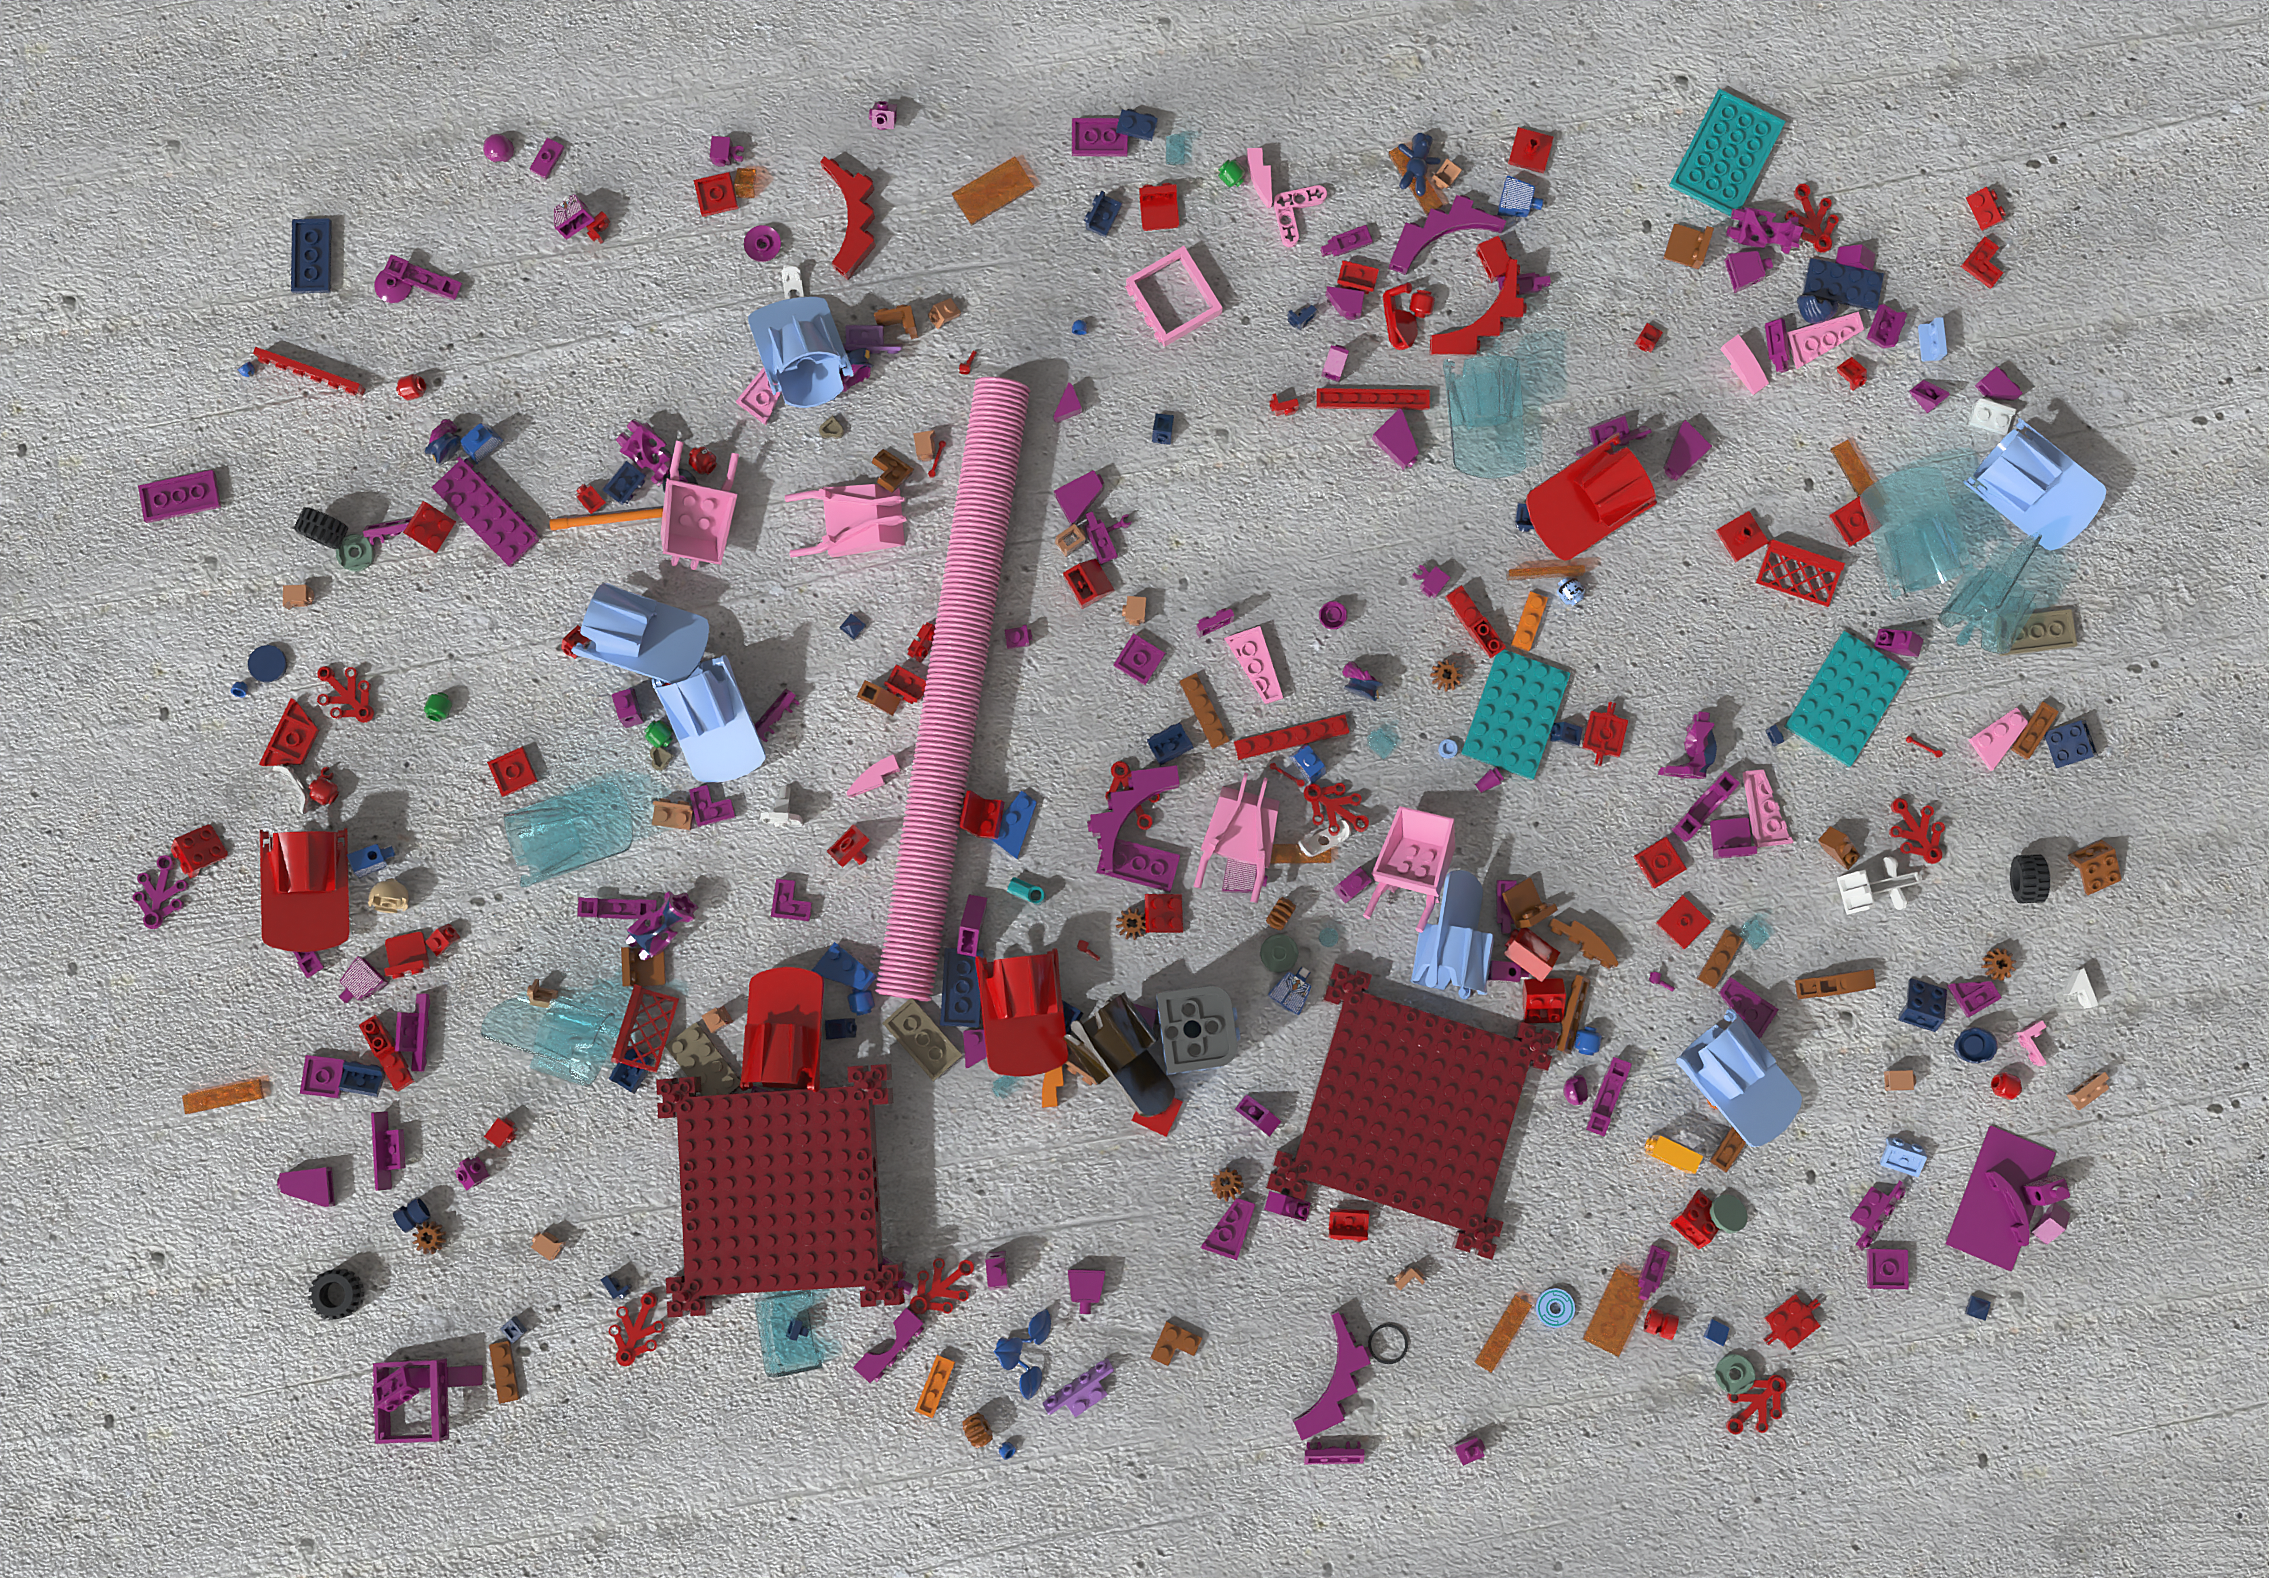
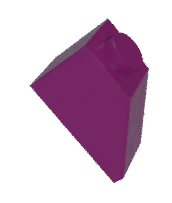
M1327 286L1325 296L1340 316L1345 317L1347 320L1360 319L1364 292Z
M1247 1094L1235 1108L1238 1113L1269 1137L1282 1122Z

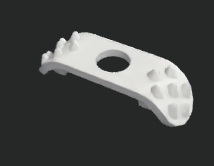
M786 265L782 269L785 300L790 299L789 292L791 290H797L800 293L799 297H804L800 268L796 265Z
M282 764L273 767V770L281 771L284 775L287 774L301 794L299 797L301 802L300 813L306 814L311 808V801L313 799L310 798V794L302 785L294 769Z
M1339 820L1337 824L1340 826V832L1337 836L1330 835L1327 828L1305 840H1300L1298 844L1301 847V851H1304L1305 855L1313 857L1340 844L1351 835L1350 824L1346 820ZM1336 827L1331 828L1332 832H1336L1338 830ZM1323 836L1327 837L1329 844L1321 845L1318 839Z

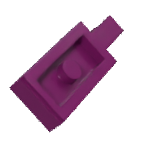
M1363 225L1333 236L1327 241V245L1321 247L1320 252L1322 257L1333 254V257L1340 256L1373 244V239L1367 225Z
M1535 272L1520 274L1517 276V283L1520 284L1519 295L1542 291L1543 287L1550 286V276L1540 277ZM1505 277L1497 279L1499 292Z
M1780 318L1765 323L1769 360H1772V363L1776 366V372L1784 373L1789 371L1788 360H1790L1785 319Z
M1093 511L1085 514L1088 524L1085 525L1086 532L1100 565L1118 558L1104 523L1101 519L1096 521Z
M1496 880L1497 924H1501V934L1511 933V924H1515L1502 893L1517 885V880Z
M1653 1244L1649 1247L1638 1280V1287H1641L1638 1298L1643 1301L1649 1299L1651 1292L1655 1293L1656 1289L1659 1288L1670 1252Z

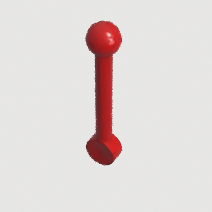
M944 440L939 442V449L933 467L928 472L930 478L936 476L935 469L942 449L946 446Z
M1912 736L1906 737L1907 743H1913L1933 753L1936 758L1943 756L1941 750L1936 751L1914 740Z
M1276 763L1269 765L1271 770H1276L1297 783L1298 787L1304 786V780H1298L1277 767Z

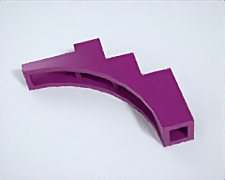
M1456 195L1449 215L1445 214L1441 209L1434 210L1431 208L1424 228L1413 222L1405 223L1388 269L1406 275L1419 253L1438 238L1456 231L1469 229L1489 230L1501 234L1506 220H1503L1499 215L1487 214L1480 208L1473 209V200L1465 195Z
M1177 765L1131 771L1128 783L1129 789L1133 788V790L1111 793V798L1107 799L1108 808L1113 810V812L1090 814L1091 820H1087L1088 832H1092L1093 837H1101L1097 838L1098 850L1102 849L1103 857L1099 858L1101 869L1105 868V874L1113 873L1115 842L1121 827L1129 815L1149 798L1164 791L1179 788Z
M1338 1311L1330 1313L1337 1338V1360L1333 1376L1319 1400L1305 1413L1293 1419V1423L1302 1441L1345 1421L1343 1415L1346 1412L1342 1404H1337V1402L1357 1393L1356 1387L1359 1386L1355 1375L1351 1376L1350 1373L1371 1364L1369 1358L1372 1355L1368 1347H1363L1361 1343L1354 1346L1356 1339L1352 1331L1348 1333L1345 1327L1348 1322L1344 1314H1339Z

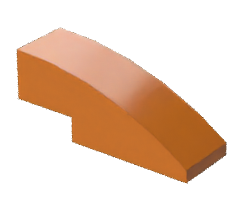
M1062 1066L1045 1073L1042 1087V1108L1058 1106L1056 1087L1064 1086Z

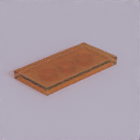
M1014 156L951 194L970 226L1035 188Z
M1618 1268L1614 1269L1582 1337L1583 1340L1617 1357L1620 1356L1645 1302L1638 1298L1641 1287H1638V1278Z

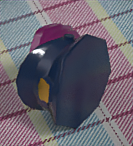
M859 348L846 353L853 370V376H844L843 368H841L839 374L843 384V392L849 390L851 386L863 382L865 378H870L871 368L874 365L868 361L871 353L867 348Z
M443 419L432 430L429 444L424 451L427 455H433L435 463H438L440 466L450 460L461 446L462 438L459 435H453L457 431V427L450 419Z
M1349 661L1342 671L1343 676L1350 678L1349 683L1344 686V689L1376 702L1379 699L1377 689L1383 686V683L1371 676L1368 670L1364 672L1355 662Z

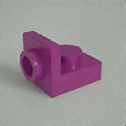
M1027 625L1004 630L1007 649L1030 646L1029 641L1033 640L1031 629H1027Z

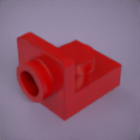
M603 211L594 217L595 221L586 226L588 229L587 235L594 242L597 240L600 244L603 243V240L598 232L604 231L610 223V220Z
M1646 323L1634 344L1638 345L1637 347L1640 350L1651 353L1663 332Z
M1850 357L1837 367V372L1850 383L1852 391L1866 383L1867 369L1853 357Z
M584 483L576 489L577 493L575 496L590 514L606 503L590 483L587 485Z
M577 625L562 639L561 649L567 656L576 659L578 655L571 651L577 643H581L585 647L591 639L582 635L581 627Z

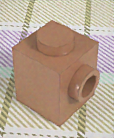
M1127 596V605H1123L1122 616H1125V622H1129V625L1140 626V623H1144L1146 597Z
M1913 1070L1884 1071L1885 1091L1914 1090L1916 1076L1913 1074Z

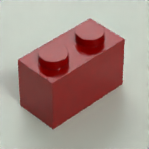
M1499 236L1478 244L1476 252L1491 283L1497 281L1499 277H1505L1507 261L1513 259L1511 256H1508L1506 244L1503 240H1500Z

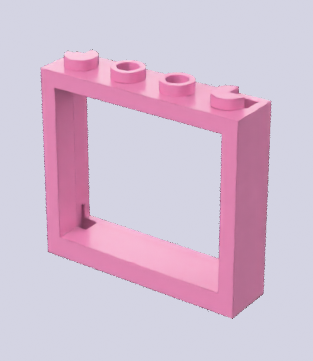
M1185 246L1126 279L1125 288L1128 291V295L1130 297L1133 295L1136 300L1134 302L1139 312L1142 311L1146 316L1144 320L1147 326L1154 329L1156 340L1159 343L1162 342L1164 347L1222 314L1223 308ZM1180 259L1210 309L1166 334L1136 283Z

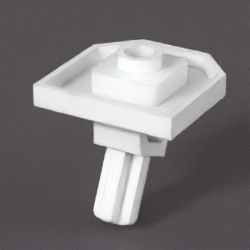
M780 787L778 799L775 801L774 812L761 813L760 819L764 824H775L777 828H786V825L803 826V819L800 815L790 813L789 799L791 789L789 787Z

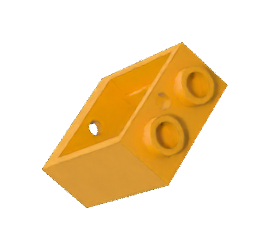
M1661 1135L1648 1137L1644 1145L1646 1154L1689 1174H1696L1703 1158L1702 1155Z

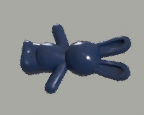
M1424 133L1415 134L1412 138L1411 149L1403 143L1398 145V149L1410 158L1406 165L1407 172L1400 180L1399 187L1402 190L1410 186L1413 178H1416L1415 191L1418 196H1423L1426 192L1424 176L1428 170L1427 164L1438 165L1441 162V159L1438 157H1428L1433 142L1431 136Z

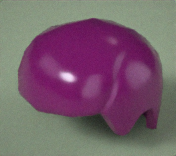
M492 134L485 139L483 152L490 161L495 163L499 161L507 162L513 156L514 146L512 141L504 135Z
M1329 601L1323 604L1319 611L1321 624L1331 630L1343 627L1348 618L1345 606L1338 601Z
M1583 1075L1571 1076L1564 1083V1096L1572 1105H1583V1102H1586L1588 1099L1587 1083Z

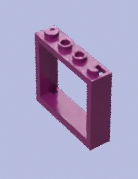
M447 1358L394 1360L373 1363V1385L388 1377L389 1368L430 1366L432 1434L391 1435L390 1412L376 1407L374 1398L375 1444L440 1442L449 1439Z

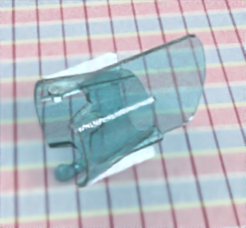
M1509 356L1469 358L1464 360L1463 374L1451 372V369L1455 368V362L1445 359L1443 370L1455 468L1463 474L1485 479L1505 478L1519 474L1526 468L1522 420L1524 410L1519 359Z
M1926 466L1895 472L1878 480L1866 488L1860 495V503L1893 600L1901 596L1899 588L1893 589V586L1898 583L1906 594L1936 586L1964 574L1960 557L1962 562L1967 561L1968 558L1969 564L1964 566L1966 573L1976 572L1942 473L1938 468Z
M2035 532L2024 539L2010 554L2000 573L1995 572L1988 565L1984 570H1979L1972 565L1968 566L1939 615L1940 621L1948 629L1962 620L1968 622L1956 637V643L1959 646H1964L1968 643L1972 630L1976 627L1982 632V649L1997 654L2009 653L2036 607V603L2033 602L2036 596L2035 592L2025 590L2016 581L2042 538L2041 533Z
M605 782L562 797L558 795L506 812L503 815L508 841L518 866L528 865L530 877L528 875L520 877L521 881L519 884L521 887H529L538 882L584 868L588 864L624 853L630 849L633 842L631 811L620 789L612 782Z
M560 996L558 1000H550L549 1008L529 1005V1001L520 998L507 999L488 1012L483 1020L480 1032L485 1039L533 1054L534 1057L530 1064L531 1069L589 1087L597 1078L607 1057V1051L595 1042L598 1032L606 1034L610 1038L618 1037L620 1029L614 1025L603 1024L604 1021L614 1020L615 1014L613 1012H607Z

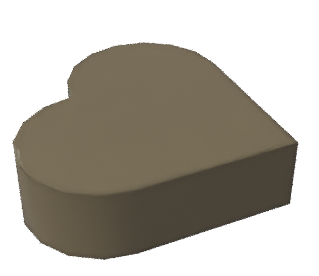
M832 415L821 424L819 433L823 438L833 437L834 439H840L844 435V429Z
M652 747L650 750V756L653 759L652 767L657 771L665 770L674 755L662 747Z

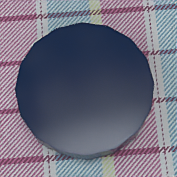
M262 645L256 648L248 659L250 674L256 680L263 683H270L281 679L287 669L285 654L279 648L272 645Z

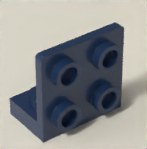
M2080 720L2047 731L2044 735L2056 768L2098 756L2086 720Z
M1910 978L1908 981L1906 1005L1899 1013L1898 1021L1936 1032L1945 1020L1947 989Z

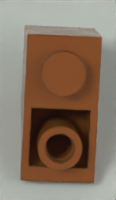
M864 680L856 696L859 701L891 716H894L901 701L899 697Z
M1831 826L1818 839L1824 851L1847 870L1860 857L1849 837Z

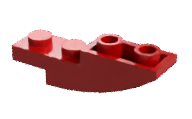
M1459 585L1445 596L1458 620L1490 659L1506 648L1485 616H1482L1462 585Z
M377 1015L359 1024L374 1056L379 1059L394 1090L399 1092L415 1082L408 1070L409 1066L401 1051H395V1041Z

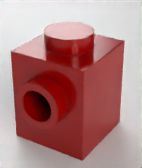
M498 1117L484 1137L498 1148H504L507 1143L510 1144L517 1136L515 1132L518 1129L514 1126L515 1122L510 1118Z

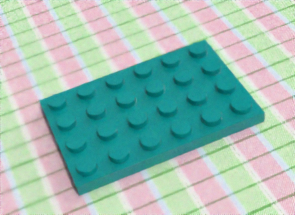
M1718 89L1669 187L1731 217L1732 209L1742 208L1786 121Z
M1843 631L1784 727L1847 767H1851L1908 675L1909 670L1846 631Z
M1503 649L1495 655L1461 755L1534 780L1571 673Z

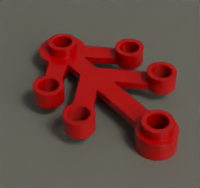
M1799 184L1794 190V197L1801 201L1807 218L1798 215L1793 210H1789L1785 214L1784 219L1785 221L1789 219L1788 214L1798 217V224L1810 228L1814 232V235L1802 230L1800 239L1812 243L1814 249L1820 253L1828 252L1832 247L1830 235L1833 228L1839 222V218L1834 214L1830 215L1826 220L1827 226L1824 232H1822L1820 225L1832 202L1829 198H1823L1819 203V210L1815 216L1808 199L1810 187L1806 184ZM1802 191L1804 196H1800L1798 192ZM1822 202H1827L1828 206L1825 207ZM1830 219H1834L1835 223H1831ZM1819 242H1824L1825 246H1821Z
M322 666L318 669V678L328 682L341 696L320 694L317 697V702L322 706L350 704L354 708V710H342L334 707L330 711L331 717L334 719L355 717L362 723L370 722L373 719L374 709L369 705L371 684L366 680L358 683V689L361 691V703L356 700V678L358 671L355 668L348 667L345 670V676L348 678L347 690L334 677L335 673L332 668ZM327 670V675L323 677L322 672ZM351 670H354L353 676H349ZM367 683V688L363 690L362 685ZM323 697L327 699L325 703L321 702ZM336 710L340 712L338 716H334ZM363 710L367 711L365 716H361Z
M1123 761L1115 762L1111 767V774L1114 778L1109 791L1105 794L1106 800L1109 793L1117 791L1120 781L1124 787L1123 791L1133 790V788L1129 789L1128 777H1131V770L1128 764ZM1123 768L1124 773L1118 774L1117 769ZM1157 794L1158 798L1155 801L1151 800L1150 798L1148 800L1151 803H1157L1160 799L1159 794ZM1139 805L1135 809L1138 816L1137 825L1142 830H1148L1152 826V818L1145 814L1142 806ZM1143 819L1148 820L1147 826L1141 824Z
M1337 783L1334 786L1321 788L1317 784H1309L1304 789V798L1311 802L1313 810L1312 821L1315 825L1319 826L1324 822V816L1320 813V802L1326 806L1329 820L1328 832L1330 835L1337 836L1340 832V826L1337 824L1335 813L1351 822L1354 829L1358 832H1364L1368 829L1369 820L1366 816H1355L1341 807L1347 804H1352L1353 806L1360 805L1362 800L1360 794L1353 793L1351 796L1329 799L1324 795L1335 793L1338 796H1342L1346 790L1345 785ZM1342 787L1343 791L1339 792L1336 788ZM1314 791L1317 795L1311 796L1309 793ZM1357 797L1359 801L1354 802L1352 798ZM1315 817H1321L1322 820L1317 822ZM1362 822L1365 826L1359 827L1357 824ZM1336 827L1338 830L1336 832H1332L1331 828Z
M1903 798L1893 800L1891 810L1895 814H1901L1911 831L1902 830L1899 826H1893L1889 829V835L1892 838L1901 837L1919 841L1923 847H1914L1910 842H1905L1900 845L1901 853L1923 856L1924 860L1929 864L1938 863L1943 855L1938 845L1940 835L1945 830V825L1942 822L1932 824L1933 834L1930 843L1926 835L1930 817L1934 814L1933 807L1929 805L1922 807L1919 827L1907 809V801ZM1899 802L1903 804L1902 809L1898 807ZM1925 808L1930 810L1929 815L1925 814ZM1936 824L1940 825V831L1936 830ZM1894 828L1898 830V835L1893 834ZM1904 845L1909 846L1908 852L1904 850ZM1931 851L1936 853L1934 858L1930 855Z
M942 1258L935 1259L933 1262L932 1290L925 1295L926 1281H928L930 1275L926 1270L920 1271L917 1275L919 1280L917 1295L910 1301L911 1310L915 1314H924L927 1310L942 1311L945 1314L951 1313L954 1308L951 1302L946 1301L941 1304L930 1301L936 1296L966 1301L969 1297L967 1290L961 1289L956 1291L946 1288L961 1276L970 1275L974 1271L973 1262L968 1259L961 1261L958 1269L941 1282L945 1261ZM937 1260L942 1261L943 1265L941 1268L936 1267L935 1263ZM964 1264L970 1265L969 1271L963 1269ZM921 1273L927 1274L926 1280L920 1278ZM960 1292L966 1293L965 1299L960 1298ZM920 1300L923 1302L924 1305L922 1308L917 1307V1301ZM945 1304H949L951 1306L950 1311L944 1310Z
M653 1292L645 1293L641 1297L642 1307L634 1326L629 1316L628 1307L620 1306L616 1310V1315L622 1319L629 1337L627 1344H625L621 1336V1327L618 1324L609 1327L608 1332L614 1337L619 1349L616 1353V1361L621 1366H630L634 1363L636 1356L647 1351H654L658 1347L655 1339H649L644 1345L634 1348L637 1340L655 1332L660 1333L665 1329V1323L661 1320L642 1329L650 1308L654 1307L658 1302V1298ZM646 1297L651 1298V1304L645 1302ZM621 1308H624L626 1310V1314L624 1316H622L619 1312ZM657 1323L662 1324L661 1330L656 1329ZM613 1327L618 1328L617 1334L612 1333ZM650 1341L655 1345L653 1349L648 1347ZM623 1353L629 1355L628 1360L622 1358Z
M1772 1375L1768 1380H1754L1749 1390L1753 1389V1387L1766 1388L1761 1394L1742 1393L1737 1395L1736 1400L1732 1401V1394L1728 1393L1727 1398L1732 1403L1752 1402L1736 1418L1733 1417L1727 1420L1726 1428L1730 1433L1734 1435L1740 1434L1743 1431V1423L1757 1409L1758 1421L1755 1423V1429L1760 1433L1767 1432V1400L1771 1396L1773 1407L1769 1410L1770 1417L1773 1419H1780L1782 1417V1410L1780 1409L1781 1394L1787 1387L1786 1380L1782 1376ZM1775 1381L1779 1382V1386L1777 1388L1773 1387V1383ZM1775 1409L1779 1411V1414L1776 1417L1773 1416V1411ZM1732 1422L1737 1424L1735 1429H1731ZM1760 1423L1765 1425L1763 1430H1759Z

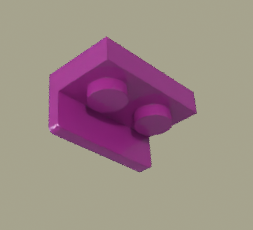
M404 1366L372 1387L376 1407L387 1412L397 1409V1407L419 1393V1388L411 1384L409 1369Z

